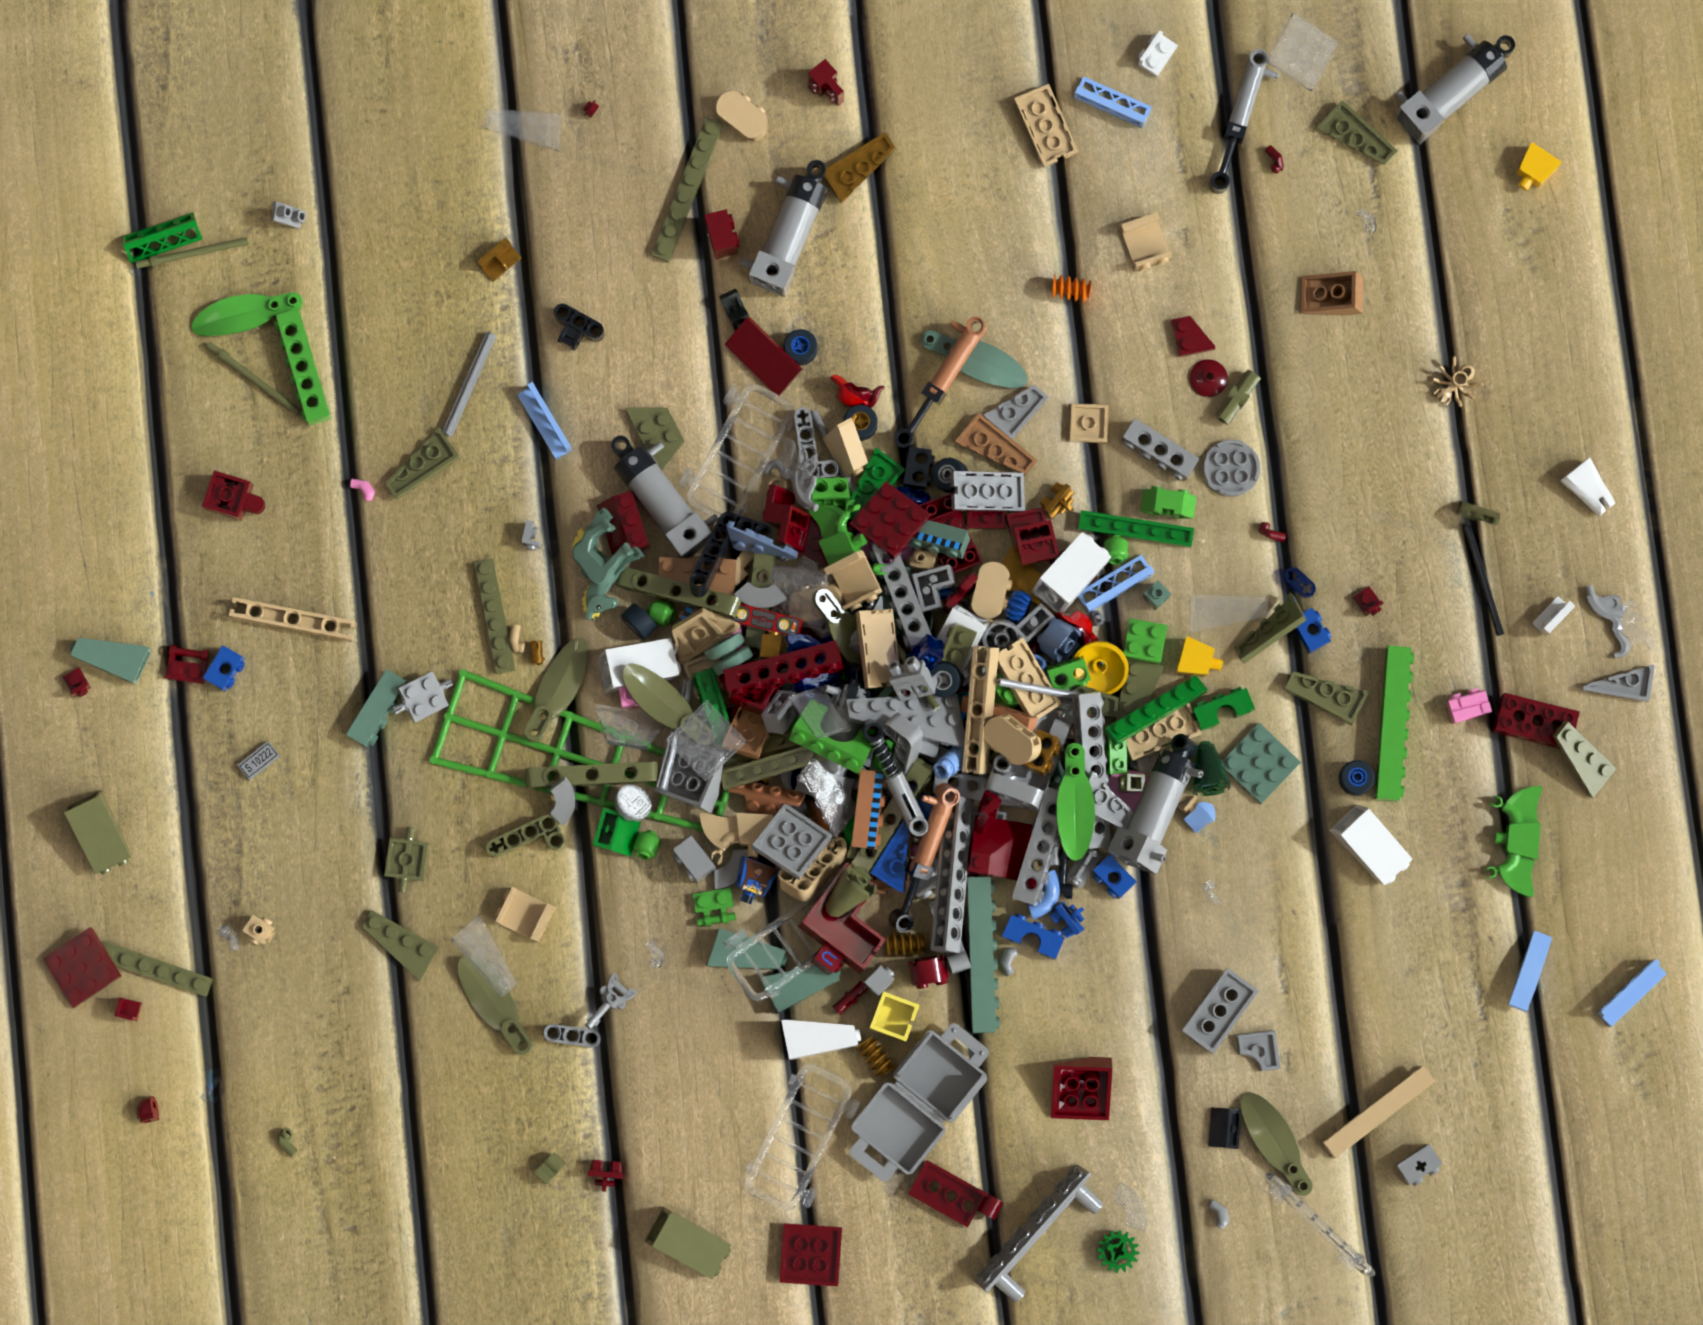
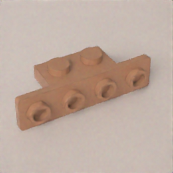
M752 782L728 790V792L745 795V811L774 816L784 804L798 807L805 798V793L798 792L797 790L770 786L760 782Z

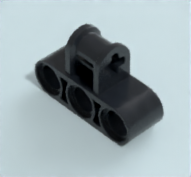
M564 303L558 304L554 308L556 321L565 326L557 342H563L572 347L571 350L575 351L583 337L593 342H599L604 338V328L598 321ZM566 310L568 314L566 317L561 318L558 316L559 311ZM577 319L584 320L582 326L577 327L574 325ZM599 328L601 332L599 335L594 336L591 334V330Z

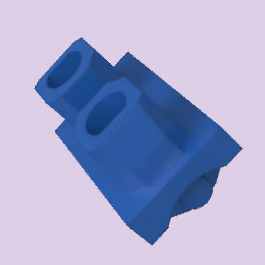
M1062 902L1055 907L1056 910L1050 915L1056 924L1062 919L1066 921L1068 925L1061 929L1066 938L1074 934L1077 935L1085 930L1080 924L1084 920L1080 914L1084 911L1083 907L1077 910L1074 904H1072L1068 908L1065 902Z

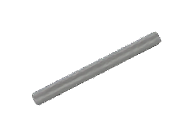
M487 331L479 346L442 430L446 436H453L496 339V335L492 332Z
M684 679L680 694L689 704L694 681ZM670 729L656 783L658 789H667L682 731Z

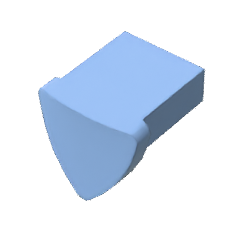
M1198 803L1195 806L1196 808L1183 819L1196 834L1209 822L1212 823L1215 820V809L1211 803Z

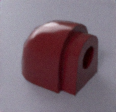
M154 1096L146 1097L139 1102L136 1115L137 1119H140V1123H150L159 1120L158 1105Z

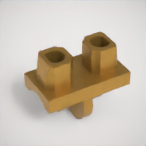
M1056 482L1051 489L1056 495L1053 500L1046 496L1040 502L1048 516L1054 519L1058 513L1063 515L1066 510L1068 512L1074 510L1071 506L1074 501L1071 498L1074 492L1067 483L1063 485Z

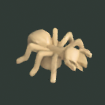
M1453 356L1452 377L1446 373L1442 365L1439 366L1442 374L1451 382L1432 378V381L1438 384L1448 385L1447 388H1438L1433 394L1441 391L1438 393L1437 398L1439 399L1443 396L1441 402H1445L1448 399L1445 404L1447 406L1451 402V392L1454 391L1455 401L1461 407L1462 402L1459 399L1457 388L1464 396L1474 399V396L1467 393L1462 387L1482 386L1483 383H1467L1474 376L1475 370L1473 366L1469 364L1463 365L1456 372V357Z

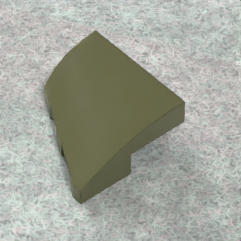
M1465 501L1461 502L1457 514L1473 521L1478 519L1495 526L1500 520V513Z

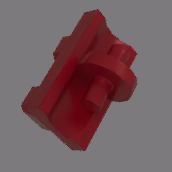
M592 1160L587 1176L603 1177V1180H595V1186H602V1192H606L607 1187L615 1186V1181H608V1178L624 1179L622 1164L615 1161L610 1163V1172L602 1171L603 1160Z

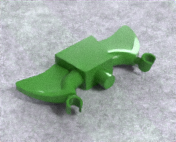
M855 500L846 502V510L826 504L819 505L817 511L809 509L810 515L820 527L822 540L819 541L828 565L857 551H861L860 547L867 544V539L863 534L855 537L853 533L847 531V522L851 517L850 513L858 511L861 507L860 504L853 507ZM876 563L873 567L870 565L875 575H886V573L881 572V567L886 566L885 564Z
M1541 786L1522 789L1512 795L1506 803H1503L1502 798L1499 796H1492L1497 800L1496 805L1488 802L1491 807L1502 808V811L1509 816L1510 824L1506 827V833L1495 832L1494 843L1505 844L1504 853L1508 854L1504 863L1497 865V868L1492 866L1485 868L1483 872L1486 870L1491 872V876L1485 879L1494 878L1499 873L1502 880L1512 890L1527 897L1534 896L1531 873L1534 862L1538 859L1541 823L1538 822L1536 810L1542 793Z

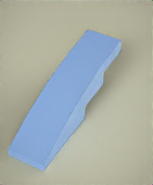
M1533 931L1521 968L1518 971L1508 1006L1527 1012L1552 937Z

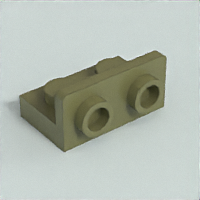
M958 623L954 627L950 626L946 637H949L946 644H942L938 653L941 655L940 660L963 668L978 632Z

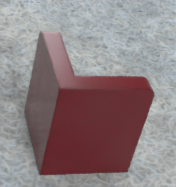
M119 997L114 1016L137 1022L142 1003Z

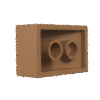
M1357 271L1302 276L1301 313L1326 315L1363 314V276Z

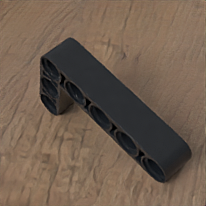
M732 512L722 513L690 577L691 594L695 597H703L711 586L731 544L727 525L725 524L732 521L735 523V528L742 531L748 528L755 533L766 535V537L772 539L771 527L768 524Z

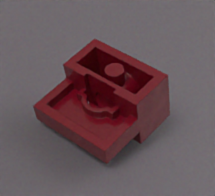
M824 59L808 72V88L813 94L817 93L820 97L827 93L826 97L832 104L835 102L839 106L844 102V91L837 84V71Z

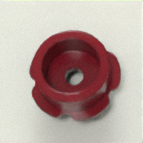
M595 100L593 102L588 101L583 108L585 111L584 116L587 115L591 118L597 111L599 105L595 103Z

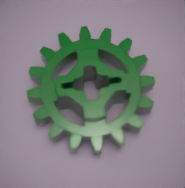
M1118 1230L1117 1235L1110 1231V1237L1104 1234L1105 1241H1099L1098 1243L1102 1247L1097 1248V1251L1101 1252V1255L1097 1258L1104 1260L1101 1265L1107 1264L1108 1271L1112 1267L1115 1268V1273H1118L1119 1268L1126 1272V1266L1133 1268L1131 1262H1137L1138 1260L1134 1256L1140 1253L1135 1251V1248L1139 1245L1132 1243L1135 1238L1131 1237L1129 1239L1128 1232L1121 1235V1230ZM1114 1238H1120L1116 1244L1109 1243ZM1127 1242L1130 1245L1131 1254L1126 1250ZM1121 1246L1123 1254L1115 1257L1113 1249ZM1105 1249L1110 1252L1111 1257L1109 1260L1106 1258ZM1120 1259L1128 1260L1124 1264L1116 1265Z

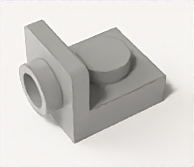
M526 520L522 544L528 550L536 551L537 548L541 549V542L532 541V538L535 539L537 535V527H535L534 521Z

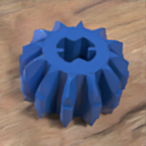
M1015 590L1007 603L1006 619L1014 623H1020L1029 611L1032 601L1031 595L1024 591Z

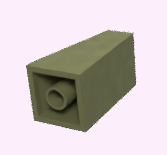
M102 790L66 807L64 814L95 874L99 872L101 875L112 870V866L116 864L121 866L129 862L132 854Z
M664 1206L645 1239V1242L655 1249L710 1279L719 1274L723 1259H726L731 1252V1244Z

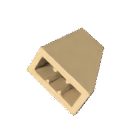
M849 418L835 426L822 440L845 477L852 474L855 477L864 471L863 467L868 461L852 418Z

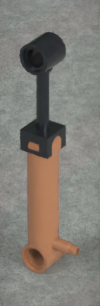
M971 317L967 321L966 327L955 321L950 322V326L960 332L961 335L931 382H928L921 392L926 397V400L908 428L900 429L895 433L894 441L900 449L909 450V446H914L915 438L913 432L933 402L940 406L946 396V391L980 338L986 334L987 326L981 317ZM974 324H981L979 331H972ZM908 435L909 441L905 444L900 443V438Z
M941 783L936 787L935 797L929 795L921 797L922 801L933 805L927 821L928 830L922 835L914 859L910 858L906 871L913 876L902 909H895L889 915V923L901 933L909 932L913 927L914 921L910 916L909 909L920 879L928 881L931 879L934 871L932 863L953 806L960 800L958 790L948 783Z

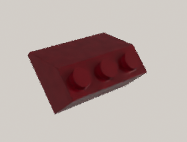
M632 490L615 495L597 505L598 511L605 508L613 516L609 522L616 529L613 532L605 533L612 556L624 543H628L631 549L636 546L641 551L650 548Z

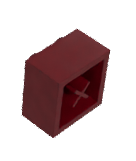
M727 209L705 214L706 227L715 260L737 254V248L740 246L737 232L732 231L735 229L732 214H728Z

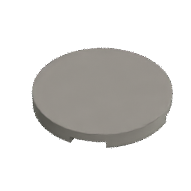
M1231 439L1224 440L1214 445L1206 454L1203 462V475L1206 483L1213 491L1223 496L1236 497L1247 493L1256 484L1260 475V461L1254 450L1244 442Z

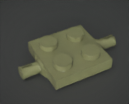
M407 826L406 838H390L384 876L400 880L398 892L406 893L407 881H424L429 843L413 839L415 827Z

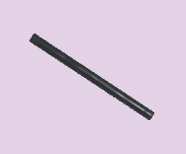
M1471 525L1465 526L1464 531L1496 635H1504Z

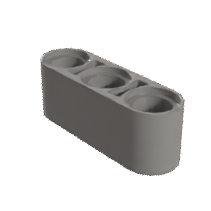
M550 1024L544 1029L545 1038L553 1043L594 1048L601 1041L600 1034L592 1029ZM551 1028L558 1030V1036L554 1039L548 1036V1031ZM570 1031L577 1032L578 1037L575 1041L568 1040L567 1034ZM590 1033H594L597 1036V1040L593 1044H589L586 1041L587 1035Z

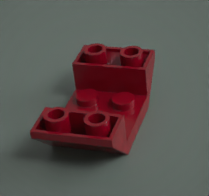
M955 492L919 505L931 514L928 520L968 530L961 510H952L951 495L955 494ZM970 534V541L963 559L957 557L950 558L942 553L937 554L940 565H951L953 574L982 563Z

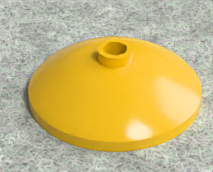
M1095 641L1082 646L1075 653L1073 658L1083 655L1091 681H1087L1088 684L1085 686L1107 694H1113L1125 684L1129 665L1125 654L1117 646L1108 642ZM1098 662H1103L1104 665H1103V666H1100V665H1098L1097 663H1098ZM1077 668L1074 670L1073 675L1080 677L1083 675L1084 670Z

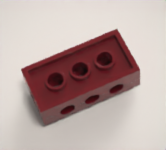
M1503 693L1500 697L1492 732L1560 749L1553 737L1556 731L1551 728V723H1556L1559 728L1563 721H1567L1576 729L1580 711ZM1514 713H1518L1521 716L1520 722L1514 719ZM1532 718H1537L1540 722V725L1535 726L1532 722Z

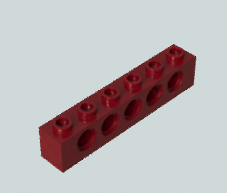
M834 640L724 669L723 673L727 691L731 698H740L747 693H759L766 688H778L789 682L797 683L801 679L808 677L816 678L820 674L835 673L839 669H843L839 647ZM819 659H825L823 663H817ZM806 663L804 668H798L800 664ZM787 668L785 673H780L782 669ZM769 673L766 678H761L763 674ZM750 678L747 683H742L744 679Z

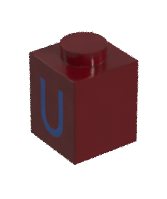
M825 943L810 962L829 976L833 972L836 974L843 965L840 962L844 957Z

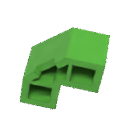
M1151 486V489H1143L1140 512L1152 516L1168 515L1177 519H1194L1196 496L1189 494L1188 490L1179 489L1178 491L1162 489L1159 486Z

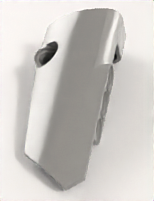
M1058 697L1062 704L1039 718L1035 734L1037 729L1058 737L1062 745L1059 754L1055 755L1052 760L1054 764L1050 773L1047 772L1045 777L1023 768L1022 765L1009 763L1006 757L1000 754L994 759V765L985 790L1033 812L1039 811L1046 787H1048L1051 776L1054 775L1074 723L1072 699ZM1050 741L1044 742V743L1042 744V748H1044V749L1050 748L1051 745H1052V742H1050ZM1036 759L1034 765L1041 766L1044 760ZM1005 761L1008 763V766L1005 769H999L997 767L998 764Z

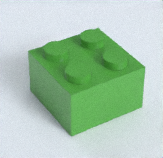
M1130 618L1123 648L1126 658L1160 665L1168 625Z

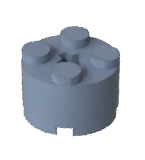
M1052 618L1044 633L1038 636L1037 643H1039L1041 652L1061 663L1062 660L1065 659L1067 661L1076 653L1080 645L1077 641L1079 637L1082 639V633L1063 619Z

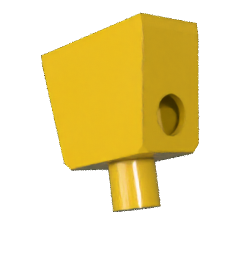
M1532 142L1517 171V174L1522 177L1518 186L1525 191L1529 189L1531 184L1539 188L1557 170L1562 161Z
M1186 636L1176 674L1207 677L1210 669L1221 671L1223 660L1213 658L1215 651L1213 647Z

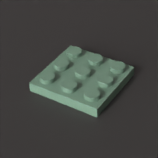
M1258 723L1219 765L1262 804L1301 762L1262 724Z

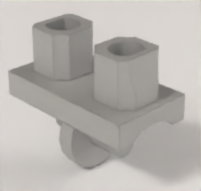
M273 202L271 221L295 229H299L301 223L305 222V211L283 203Z

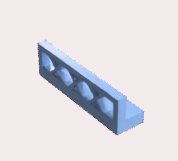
M1084 76L1074 94V98L1143 128L1152 108L1145 103ZM1087 83L1091 85L1094 89V92L1084 89V84ZM1107 92L1112 100L1106 99L1099 94ZM1123 99L1127 101L1129 107L1126 108L1117 104L1116 101ZM1141 107L1145 109L1146 112L1144 115H1142L1138 112L1133 111V109Z
M533 382L527 384L528 388L517 394L557 460L571 452L572 448Z
M1141 554L1086 587L1078 598L1087 613H1090L1152 576L1154 570L1151 565L1148 566ZM1140 561L1145 569L1138 573L1132 572L1133 564ZM1120 572L1128 574V579L1122 583L1115 581L1117 574ZM1101 583H1112V587L1107 592L1099 591ZM1088 591L1096 593L1095 599L1086 603L1082 596Z
M1657 959L1651 960L1597 1012L1609 1027H1612L1667 974L1659 966L1660 962Z

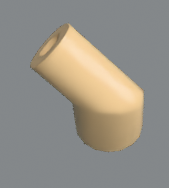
M511 625L509 641L515 653H523L525 651V644L519 643L521 628L519 625Z

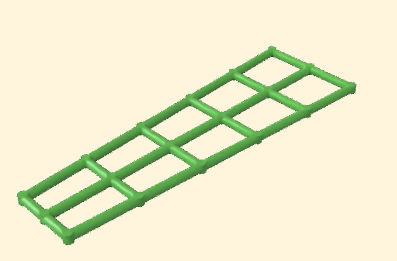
M461 669L429 761L433 765L526 787L525 779L495 772L505 739L553 754L549 767L557 766L560 757L584 765L606 764L563 750L572 721L618 739L610 764L619 763L626 742L662 757L664 756L665 749L567 710H564L559 715L564 717L565 720L556 747L541 742H530L525 737L510 733L508 730L518 701L521 700L535 706V698ZM465 679L512 697L501 730L454 715ZM451 722L498 737L487 770L439 758ZM630 771L625 772L627 778H633L636 774ZM555 772L549 774L548 780L552 782ZM643 783L652 787H656V783ZM603 785L599 798L575 792V800L616 810V802L607 800L611 785ZM551 788L534 789L552 794ZM723 789L720 800H716L714 807H717L716 816H723L730 795L728 790ZM663 794L660 795L655 812L650 811L646 817L704 832L701 823L663 814L668 796Z

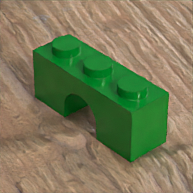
M1237 687L1231 690V694L1227 696L1220 694L1213 697V701L1209 703L1202 701L1195 704L1196 708H1193V716L1197 720L1201 732L1219 725L1217 711L1221 707L1230 708L1235 718L1253 712L1255 707L1247 688Z

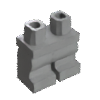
M915 656L908 657L903 665H900L897 660L889 663V682L900 701L915 699L917 695L918 697L935 694L937 679L934 675L931 676L929 669L925 667L924 660L918 661ZM923 686H927L928 689L923 691ZM906 690H909L910 694L905 695Z

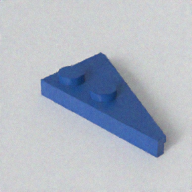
M904 820L870 872L901 893L904 891L910 832Z

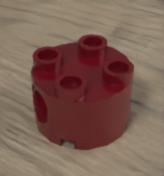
M937 955L914 959V964L912 961H908L912 985H915L917 989L927 988L930 983H935L936 985L947 984V979L950 976L947 971L946 955H940L941 959L937 958Z

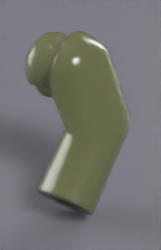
M284 1128L279 1133L278 1144L292 1157L298 1150L291 1144V1129Z

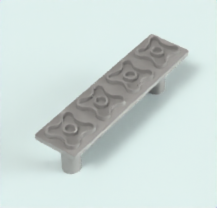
M1080 1165L1072 1167L1066 1177L1055 1186V1191L1043 1199L1041 1205L1029 1215V1220L1016 1230L1012 1238L1004 1243L999 1254L994 1255L987 1266L977 1274L974 1282L986 1293L996 1285L1014 1302L1019 1301L1025 1294V1290L1008 1275L1009 1271L1075 1198L1092 1214L1097 1213L1102 1208L1103 1202L1084 1185L1091 1174Z

